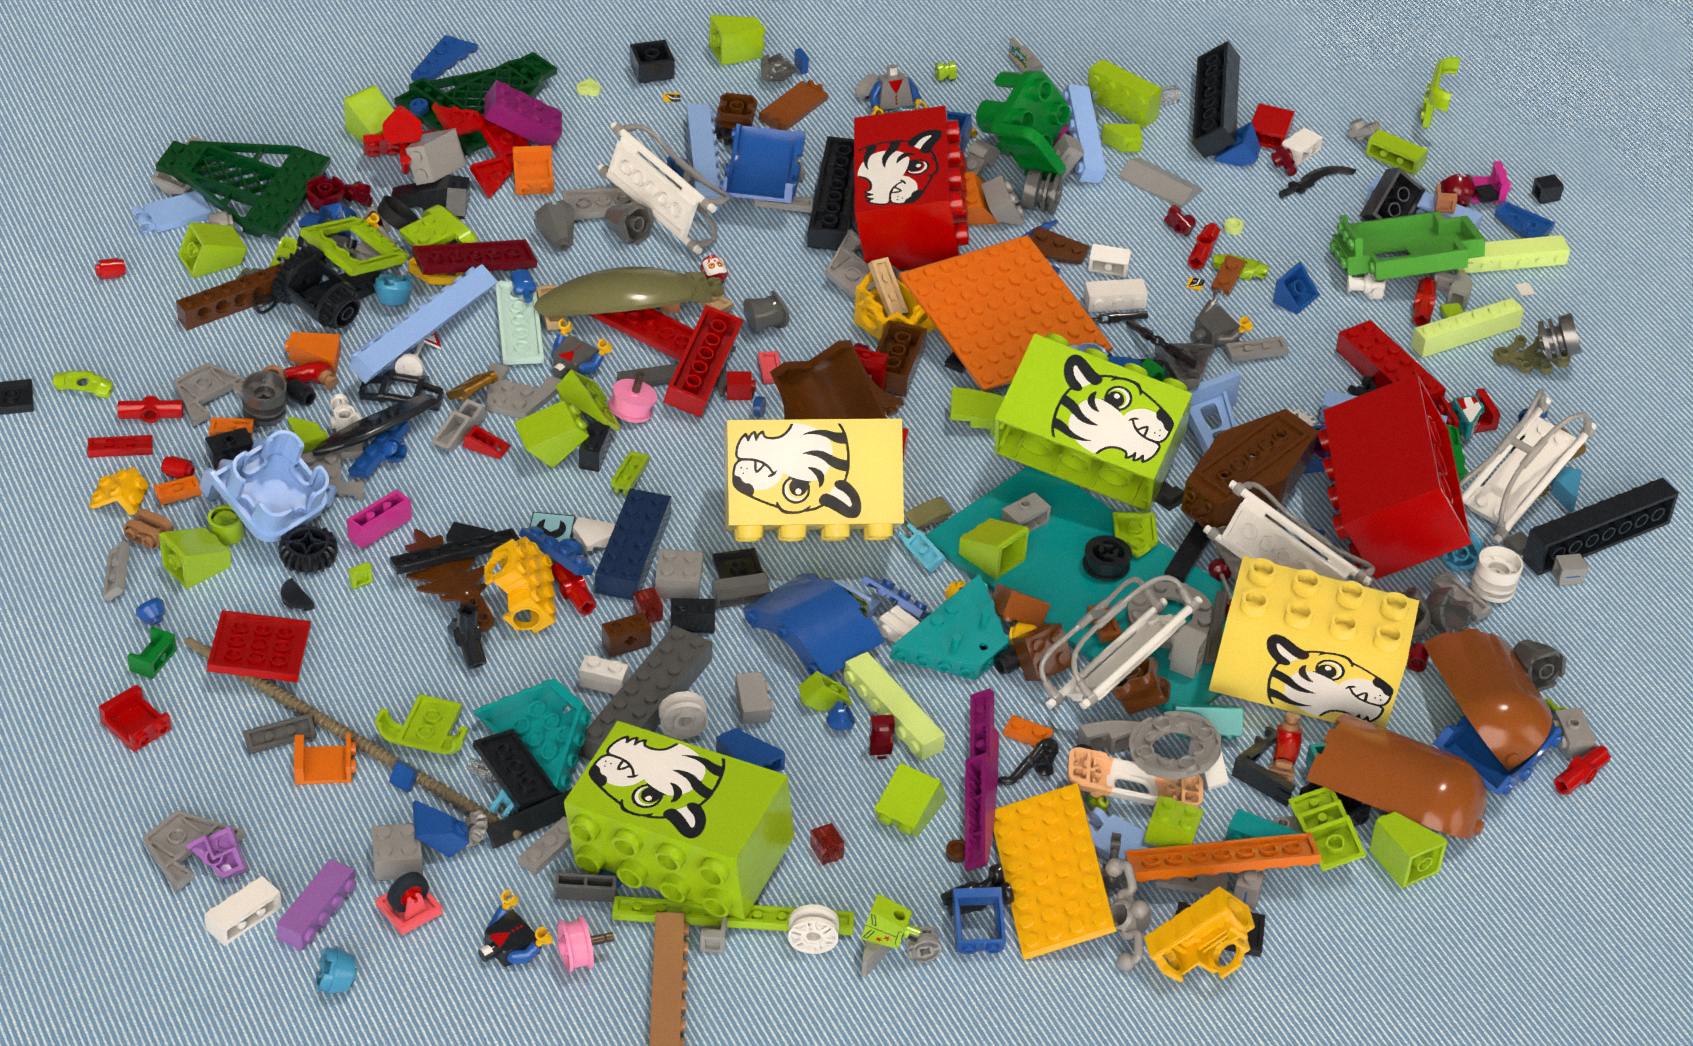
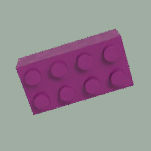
M497 80L485 95L484 119L540 146L551 145V149L561 137L562 112L557 108L544 104L541 100L534 99L526 95V93Z

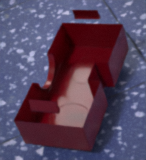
M894 715L870 717L868 743L870 756L892 754L895 727ZM886 756L877 757V759H887Z

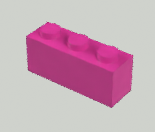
M396 489L347 519L348 539L363 549L412 519L411 500Z

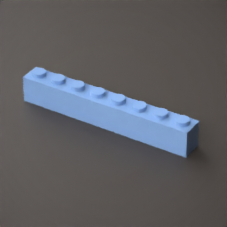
M687 104V128L691 167L701 174L703 179L719 188L721 179L714 112L710 111L709 104ZM693 178L694 188L704 197H709L710 199L723 198L722 195Z

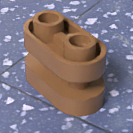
M140 509L134 515V519H130L123 526V531L128 540L135 541L147 548L157 549L160 546L158 534L174 531V526L167 518L149 510Z

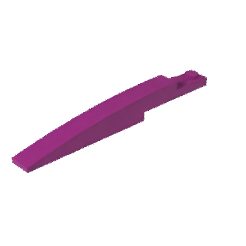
M990 688L970 695V758L965 760V870L967 872L988 865L993 836L998 784L999 732L994 728V692Z

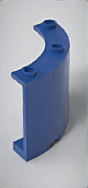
M736 124V128L732 129L731 138L734 140L730 165H726L724 181H720L719 188L727 192L730 197L793 203L801 171V165L798 164L799 157H803L806 132Z
M801 574L743 608L748 624L752 628L768 630L777 635L781 640H784L803 661L810 676L819 671L828 677L844 667L846 661L869 652L885 642L870 617L866 619L859 610L861 605L837 583L828 578L820 579L818 574Z
M1466 715L1458 721L1457 725L1446 726L1433 742V745L1438 749L1466 760L1479 773L1485 786L1498 796L1503 794L1507 796L1521 779L1525 782L1533 772L1531 769L1552 746L1556 748L1561 743L1563 731L1552 724L1550 732L1540 748L1509 772L1486 745Z

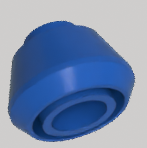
M158 597L136 608V616L145 624L150 623L153 626L164 620L162 617L165 615L164 601Z
M837 701L828 711L826 720L831 729L835 728L837 731L853 728L855 718L845 702Z

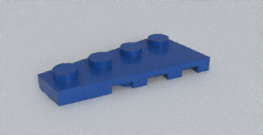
M445 35L411 73V80L417 81L425 78L431 81L437 79L444 74L445 69L453 68L457 61L465 60L470 52L475 53L478 51V44Z

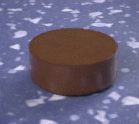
M962 840L950 841L946 846V857L955 863L964 862L965 842Z

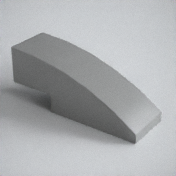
M466 399L458 411H452L431 443L447 451L456 448L464 441L465 436L474 425L479 426L487 416L485 407L470 399Z
M1108 720L1082 724L1079 726L1077 741L1079 744H1086L1092 747L1093 750L1106 748L1109 754L1129 749L1130 735L1140 722Z

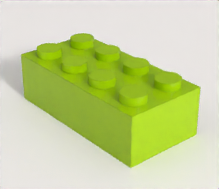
M1101 59L1089 68L1087 86L1090 91L1098 92L1097 104L1145 128L1158 119L1162 94L1161 87L1104 59Z

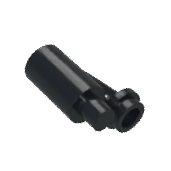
M1366 375L1361 383L1363 387L1350 385L1347 392L1354 396H1360L1378 389L1374 383L1375 377Z

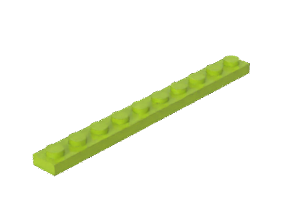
M614 897L612 920L655 923L656 912L685 913L684 923H689V925L721 927L722 917L710 914L702 904L694 901L684 900L681 903H676L668 899ZM753 905L745 920L727 915V927L789 931V916L797 908ZM833 910L839 918V935H853L854 911Z

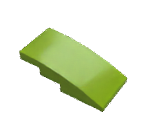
M952 387L950 420L970 421V428L990 429V435H995V417L1005 397L975 389Z
M1322 787L1288 799V804L1301 832H1311L1321 857V863L1317 864L1322 872L1366 857L1365 850L1349 815L1346 814L1342 802L1338 799L1335 791Z

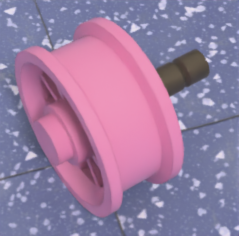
M637 372L635 379H621L613 385V396L609 399L608 407L615 416L622 420L641 423L648 421L652 417V406L657 401V393L650 385L643 382L645 376L643 372Z
M583 915L578 916L575 921L565 923L562 919L557 921V948L559 955L562 956L567 973H572L574 968L583 966L592 969L594 966L592 946L614 941L613 932L590 936Z

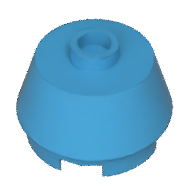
M381 274L379 278H376L375 284H373L378 301L390 307H397L408 303L414 287L412 285V278L407 275H403V278L393 276V274Z
M1470 531L1472 544L1442 555L1445 563L1452 569L1460 571L1476 567L1478 556L1484 548L1481 540L1474 532Z
M338 946L323 949L319 960L321 965L319 976H316L315 989L323 991L325 995L347 992L351 982L355 981L357 975L355 957Z

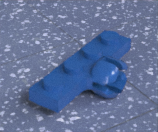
M408 421L377 435L348 469L350 477L368 478L383 461L387 460L392 463L403 461L407 454V447L402 444L404 440L401 438L410 429Z
M539 527L521 528L519 533L521 538L526 536L531 542H535L543 553L575 575H592L594 567L587 563L586 558L577 556L583 554V548L576 539L567 538L558 542L556 538L544 534L543 529Z

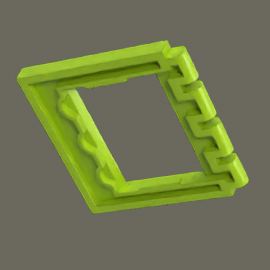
M353 216L301 228L300 231L301 237L309 244L319 248L325 253L326 257L350 276L404 264L405 260L409 257L405 251L397 247L387 237H384L377 229L371 227L361 217L356 218ZM351 230L382 255L359 261L350 257V253L347 250L336 245L337 242L332 238L325 236Z

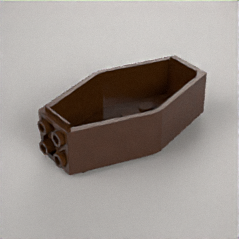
M1283 409L1221 432L1186 480L1181 511L1204 528L1207 525L1212 528L1228 526L1240 503L1245 499L1242 496L1238 497L1235 495L1232 489L1228 487L1232 480L1237 483L1256 482L1268 490L1282 505L1312 461L1318 430L1289 410ZM1252 487L1248 490L1275 510L1278 509L1258 489Z

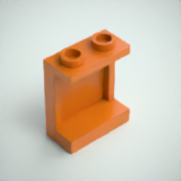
M551 145L513 147L515 195L554 193Z

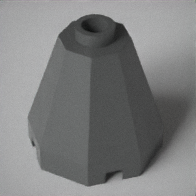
M563 200L557 201L558 204L553 205L552 202L546 203L535 211V227L554 249L559 251L568 250L573 245L575 213L573 205Z
M636 202L612 206L607 209L604 217L606 225L621 239L636 245L649 237L650 232H648V229L654 223L651 208Z
M1526 639L1519 641L1513 648V652L1539 692L1553 688L1557 684L1555 681L1557 677L1562 678L1565 674L1566 658L1553 647Z

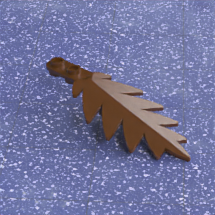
M414 529L416 543L406 545L405 550L413 552L442 545L443 536L438 535L430 538L424 532ZM476 556L406 574L407 579L433 582L417 586V591L444 595L440 597L441 601H459L460 605L465 603L475 605L478 609L480 632H487L493 627L494 617L480 595L487 587L485 583L479 584L484 576V566L469 571Z

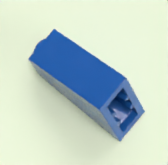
M737 728L716 737L717 753L776 772L785 768V752Z

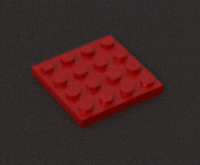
M222 610L207 662V671L218 674L224 673L285 682H298L311 629V621Z

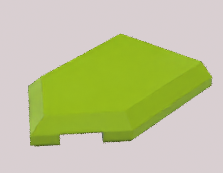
M1112 513L1114 535L1124 540L1130 546L1132 555L1139 558L1158 545L1155 513Z

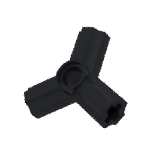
M469 603L461 604L457 610V618L451 619V623L447 626L448 634L453 636L457 646L461 647L467 668L475 669L487 663L480 642L481 632L478 626V609L475 605H470Z

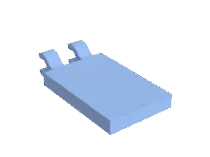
M197 191L143 204V208L140 206L132 207L134 214H137L132 216L134 221L144 225L139 227L142 233H148L151 230H156L159 233L189 225L190 222L208 220V216L213 214L203 196Z
M1098 807L1091 812L1093 817L1089 822L1096 853L1109 859L1112 832L1122 834L1120 851L1118 853V859L1121 861H1125L1124 851L1157 847L1143 842L1146 831L1114 814L1109 818ZM1093 826L1099 827V831H1095Z

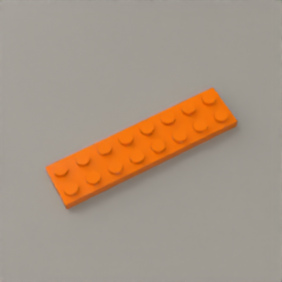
M1311 832L1124 851L1125 860L1132 864L1137 882H1147L1148 880L1155 879L1170 880L1175 877L1192 878L1196 875L1205 874L1213 876L1219 873H1240L1246 870L1263 871L1266 868L1277 867L1285 869L1290 866H1311L1321 863L1320 853Z

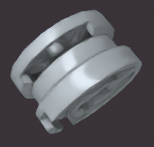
M920 926L918 928L922 929V933H920L917 943L906 938L905 943L910 959H915V962L924 963L937 958L942 952V946L935 928Z

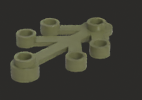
M1517 335L1514 343L1508 347L1496 348L1493 351L1494 361L1497 364L1507 365L1510 363L1524 374L1531 373L1532 366L1544 375H1548L1552 371L1551 363H1541L1538 361H1548L1544 353H1535L1541 349L1538 336L1535 337L1534 343L1522 352L1515 351L1526 346L1527 338L1523 335ZM1561 350L1560 359L1557 358L1556 353H1551L1553 363L1557 367L1565 368L1569 365L1571 357L1568 356L1566 350Z

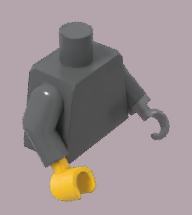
M1216 289L1213 292V299H1209L1197 316L1195 329L1190 333V337L1194 343L1199 341L1214 343V348L1225 346L1227 343L1239 342V338L1244 335V331L1249 332L1253 329V324L1248 316H1243L1239 320V325L1219 305L1217 306L1216 302L1218 299L1216 294L1221 291L1222 295H1224V291Z

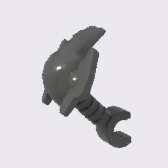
M1112 832L1109 860L1119 858L1118 853L1120 851L1122 834ZM1106 870L1102 872L1105 888L1109 890L1120 886V883H1127L1126 877L1123 875L1112 877Z

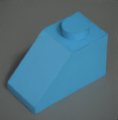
M1564 466L1550 482V485H1552L1551 494L1568 511L1574 512L1582 470Z

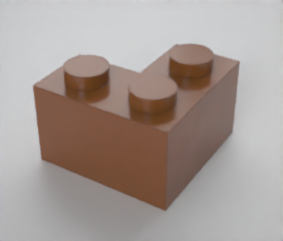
M999 583L996 584L991 597L995 603V612L1001 619L1011 623L1014 620H1018L1021 623L1035 625L1037 628L1043 625L1051 605Z

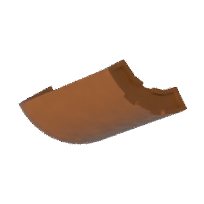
M1469 628L1454 633L1444 632L1423 643L1462 711L1508 772L1540 748L1550 732L1552 713L1506 641L1493 633L1489 634L1480 632L1479 629Z
M1347 713L1339 716L1335 723L1338 726L1336 729L1330 728L1323 740L1326 746L1322 754L1317 753L1306 779L1307 781L1388 813L1397 812L1424 827L1448 835L1472 839L1477 834L1480 835L1485 825L1482 819L1487 804L1486 790L1482 778L1470 763L1454 754Z

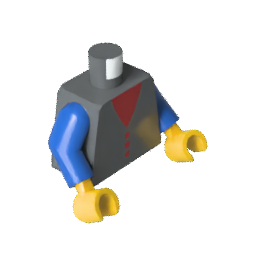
M563 318L560 319L558 325L561 332L556 336L551 355L553 359L552 373L554 376L560 378L571 369L582 375L596 372L605 358L603 355L612 351L610 342L607 343L604 338L600 339L597 344L600 348L599 350L570 334L566 337V333L571 332L573 326L569 321L568 325L563 327L565 320Z

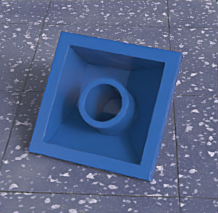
M1250 122L1236 130V142L1232 146L1218 151L1214 158L1216 162L1243 167L1257 161L1261 148L1253 124Z
M415 800L412 802L416 839L449 858L470 843L468 825L463 821H459L453 816Z

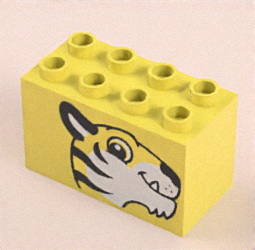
M902 419L727 420L724 427L725 531H735V542H758L763 538V531L778 530V541L785 542L804 541V538H807L806 530H821V541H844L850 537V530L862 529L864 540H889V537H893V529L898 528L904 523Z
M1243 556L1209 691L1336 723L1339 716L1347 713L1386 728L1407 664L1419 600L1408 598L1398 592L1388 593L1364 587L1355 581H1341L1321 576L1308 569L1298 570L1274 564L1265 558L1255 559Z

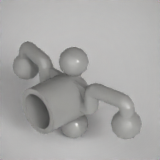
M1112 858L1106 864V872L1112 877H1118L1124 871L1128 886L1118 892L1117 900L1110 906L1116 929L1121 931L1124 939H1134V955L1128 952L1120 954L1117 958V966L1122 971H1130L1143 959L1144 945L1142 932L1146 931L1151 923V911L1145 901H1134L1137 882L1132 864L1126 860L1121 861L1118 858Z

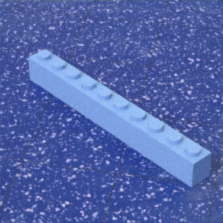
M483 264L476 269L471 267L465 273V277L460 275L453 281L452 286L449 284L440 291V295L434 294L428 300V304L424 302L416 309V313L411 311L403 318L404 321L402 323L400 320L390 328V332L385 330L378 337V341L373 339L365 346L366 349L364 351L359 349L352 356L354 360L350 363L349 367L365 384L396 362L401 355L408 353L487 294L498 281Z

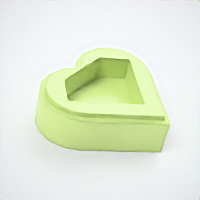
M592 78L576 85L577 93L582 96H598L601 93V86Z

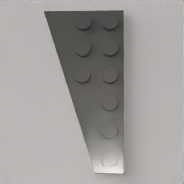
M1168 343L1179 347L1185 354L1197 361L1195 367L1187 365L1178 358L1175 359L1165 352L1164 348L1155 345L1156 354L1162 360V363L1173 379L1184 383L1187 390H1191L1192 387H1199L1214 352V343Z

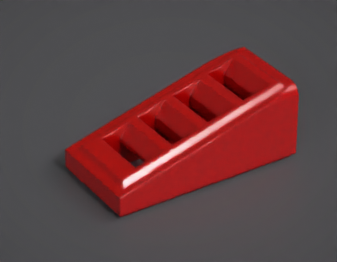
M474 425L468 432L462 445L469 450L497 459H501L511 447L507 442L477 425Z

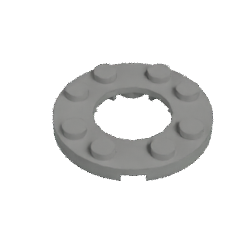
M1160 581L1149 586L1158 600L1165 598L1166 600L1176 601L1177 604L1179 602L1185 604L1178 591L1179 588L1173 582ZM1182 583L1183 586H1186L1192 598L1199 596L1203 601L1200 609L1192 614V620L1186 626L1209 635L1214 608L1212 603L1200 591L1188 586L1186 583ZM1143 591L1129 601L1127 610L1129 626L1150 609V603ZM1173 634L1159 647L1172 649L1171 639Z
M1184 711L1164 712V716L1156 718L1150 716L1142 720L1133 729L1129 738L1130 756L1133 762L1148 775L1171 781L1190 778L1208 771L1217 762L1221 754V735L1215 730L1212 722L1200 715ZM1180 733L1192 737L1197 742L1198 747L1193 752V755L1182 756L1179 760H1175V758L1169 760L1160 757V754L1157 755L1154 752L1153 745L1158 738L1166 734Z

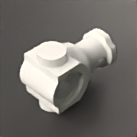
M1370 273L1364 275V278L1349 275L1347 276L1346 290L1347 292L1363 291V294L1370 299H1382L1387 279L1376 280Z
M342 393L335 394L330 399V405L334 408L333 416L330 417L331 429H335L336 432L361 420L359 412H355L354 407L348 405V397Z

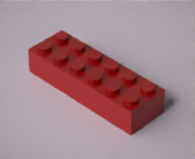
M705 305L668 385L663 403L700 418L702 417L738 337L744 319Z
M1371 320L1339 332L1336 351L1364 377L1366 375L1375 377L1374 383L1377 388L1417 373L1435 406L1438 404L1439 396L1445 395L1446 388Z

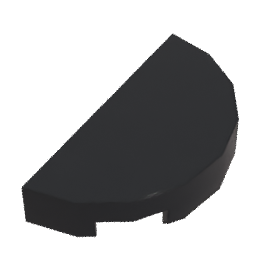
M292 578L284 582L281 587V600L289 609H293V607L303 609V611L315 609L314 602Z

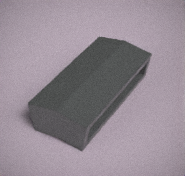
M766 572L713 580L711 584L717 608L753 603L771 592Z
M556 872V899L614 903V897L617 893L616 876Z

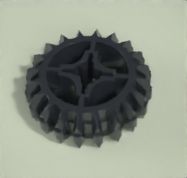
M311 524L308 527L301 525L298 529L294 527L292 532L288 531L285 536L281 537L278 546L279 558L284 567H288L290 571L295 570L297 574L305 572L306 575L308 572L316 574L318 570L324 572L325 567L330 568L331 564L335 562L338 553L337 540L333 533L328 532L327 528L321 529L319 525L312 527Z

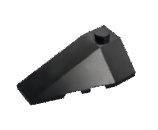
M447 176L432 183L420 185L412 183L393 187L391 197L400 200L409 208L416 206L423 208V211L435 205H441L459 219H465L470 199V178Z

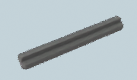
M1218 590L1216 592L1204 656L1205 664L1214 665L1216 663L1228 598L1227 591Z

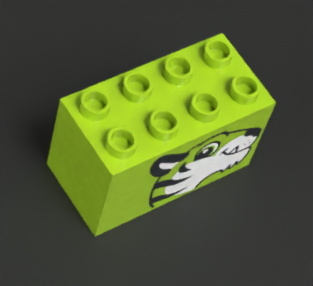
M1034 333L995 417L994 453L1150 513L1186 433L1192 393L1188 392L1186 385L1179 380L1165 378L1161 382L1148 377V372L1137 364L1126 363L1122 367L1109 362L1108 356L1097 349L1087 348L1085 352L1069 347V342L1060 335L1049 333L1046 337Z
M621 721L616 722L564 801L574 860L580 869L590 874H597L602 869L616 873L619 880L628 887L640 888L643 885L660 891L665 898L676 903H681L684 900L702 904L706 911L716 917L731 915L745 920L795 836L788 775Z

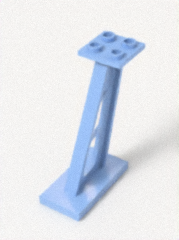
M1237 370L1200 383L1199 387H1192L1191 390H1187L1192 393L1188 423L1204 453L1213 443L1214 435L1236 427L1231 407L1236 405L1241 374ZM1218 413L1221 426L1213 430L1209 429L1204 417Z

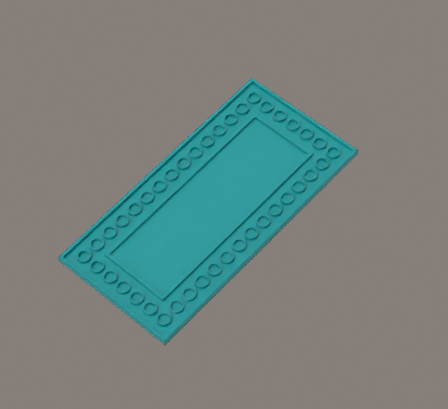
M1029 466L925 535L945 558L973 579L980 574L990 591L994 592L996 584L999 583L1051 604L1043 625L1047 623H1061L1065 634L1075 627L1076 623L1086 615L1088 606L1097 605L1101 600H1105L1126 579L1138 577L1146 582L1154 577L1164 575L1166 568L1176 554L1175 551L1158 541V545L1141 557L1137 558L1132 555L1129 573L1124 578L1118 581L1107 582L1091 577L1083 568L1085 545L1090 539L1097 536L1108 535L1115 537L1112 515L1115 511L1075 484ZM1035 492L1051 506L1049 522L1029 532L1026 560L997 580L959 554L960 537L989 518L1001 521L1002 509L1007 505H1011ZM1194 566L1185 581L1188 586L1204 594L1213 607L1216 592L1218 590L1225 591L1221 582L1197 566ZM1136 582L1127 585L1109 603V607L1114 606L1120 599H1124L1140 585ZM1167 600L1168 604L1165 606V610L1159 615H1176L1184 608V604L1180 602L1177 604L1176 601ZM1129 602L1115 616L1122 633L1130 627L1127 620ZM1192 614L1185 618L1186 623L1183 625H1187L1192 620ZM1226 614L1224 615V620H1223V625H1222V631H1221V636H1220L1218 651H1219V648H1220V644H1221V640H1222V636H1223V632H1224V628H1225V624H1226V620H1227ZM1091 622L1067 640L1071 648L1074 649L1086 632L1093 627ZM1095 632L1084 643L1079 653L1092 661L1113 641L1100 643ZM1158 647L1147 657H1154L1158 661V675L1164 676L1171 684L1169 702L1155 706L1162 712L1172 711L1173 703L1209 705L1222 695L1209 691L1215 664H1205L1203 661L1202 668L1195 678L1192 679L1170 670L1171 660L1168 657L1171 649Z

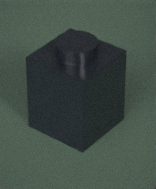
M1555 174L1534 179L1531 193L1540 204L1559 201L1564 185Z

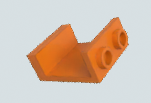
M346 733V746L305 747L304 734L295 735V785L352 783V773H356V759H352V756H356V742H351V733Z

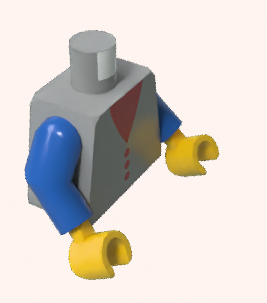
M888 65L887 74L877 77V82L874 83L869 93L871 108H873L870 115H876V112L884 114L883 110L911 106L913 102L916 103L914 110L918 109V105L927 108L926 103L920 101L921 96L916 85L909 77H906L902 72H898L897 65Z

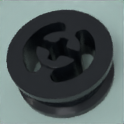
M1102 535L1094 537L1086 543L1083 568L1091 577L1111 582L1118 581L1129 573L1132 550L1124 540L1114 536Z

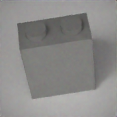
M456 128L422 134L418 142L411 143L406 148L407 155L411 157L410 166L416 185L435 182L466 165Z

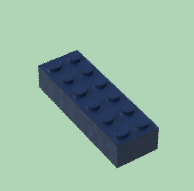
M630 488L595 573V593L638 601L671 516V496Z

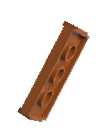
M811 79L807 83L801 81L759 112V119L778 130H788L827 101L828 93L823 91V86L820 83L816 85Z

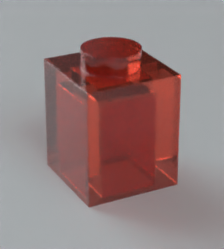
M654 587L633 592V609L636 614L643 612L649 623L663 620V604Z
M832 823L811 830L810 846L822 865L844 858L845 842Z

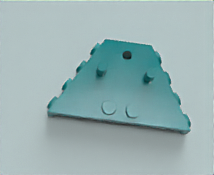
M978 574L894 643L890 659L977 680L994 665L996 656L1009 646V637L1002 629L1001 617L997 616L995 612L994 600L990 599L987 583L983 582L981 575ZM980 646L987 647V650H981Z
M555 678L545 680L541 684L525 688L521 692L502 697L496 702L482 705L480 708L472 711L495 734L514 729L559 792H565L571 786V777L574 768L578 764V755L581 746L585 742V733L588 725L591 723L592 712ZM570 706V711L565 713L564 709Z

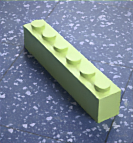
M1563 235L1485 242L1484 257L1468 259V268L1455 269L1456 273L1460 271L1465 274L1567 265L1570 248Z
M1510 298L1414 328L1411 347L1423 358L1519 328L1524 308L1514 298Z
M868 652L845 662V681L854 687L858 695L864 698L871 709L877 712L878 715H894V732L898 739L902 740L909 747L912 754H915L923 761L944 751L945 734Z

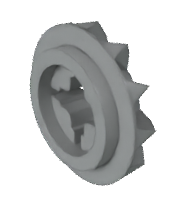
M479 810L476 812L472 811L470 816L465 818L464 823L468 825L470 842L466 847L469 848L475 846L483 838L487 829V816Z

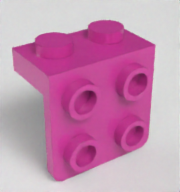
M1501 161L1493 162L1491 176L1472 177L1475 186L1492 184L1499 194V199L1491 203L1506 201L1507 193L1511 190V182L1507 179V171L1503 168ZM1476 195L1471 203H1480Z

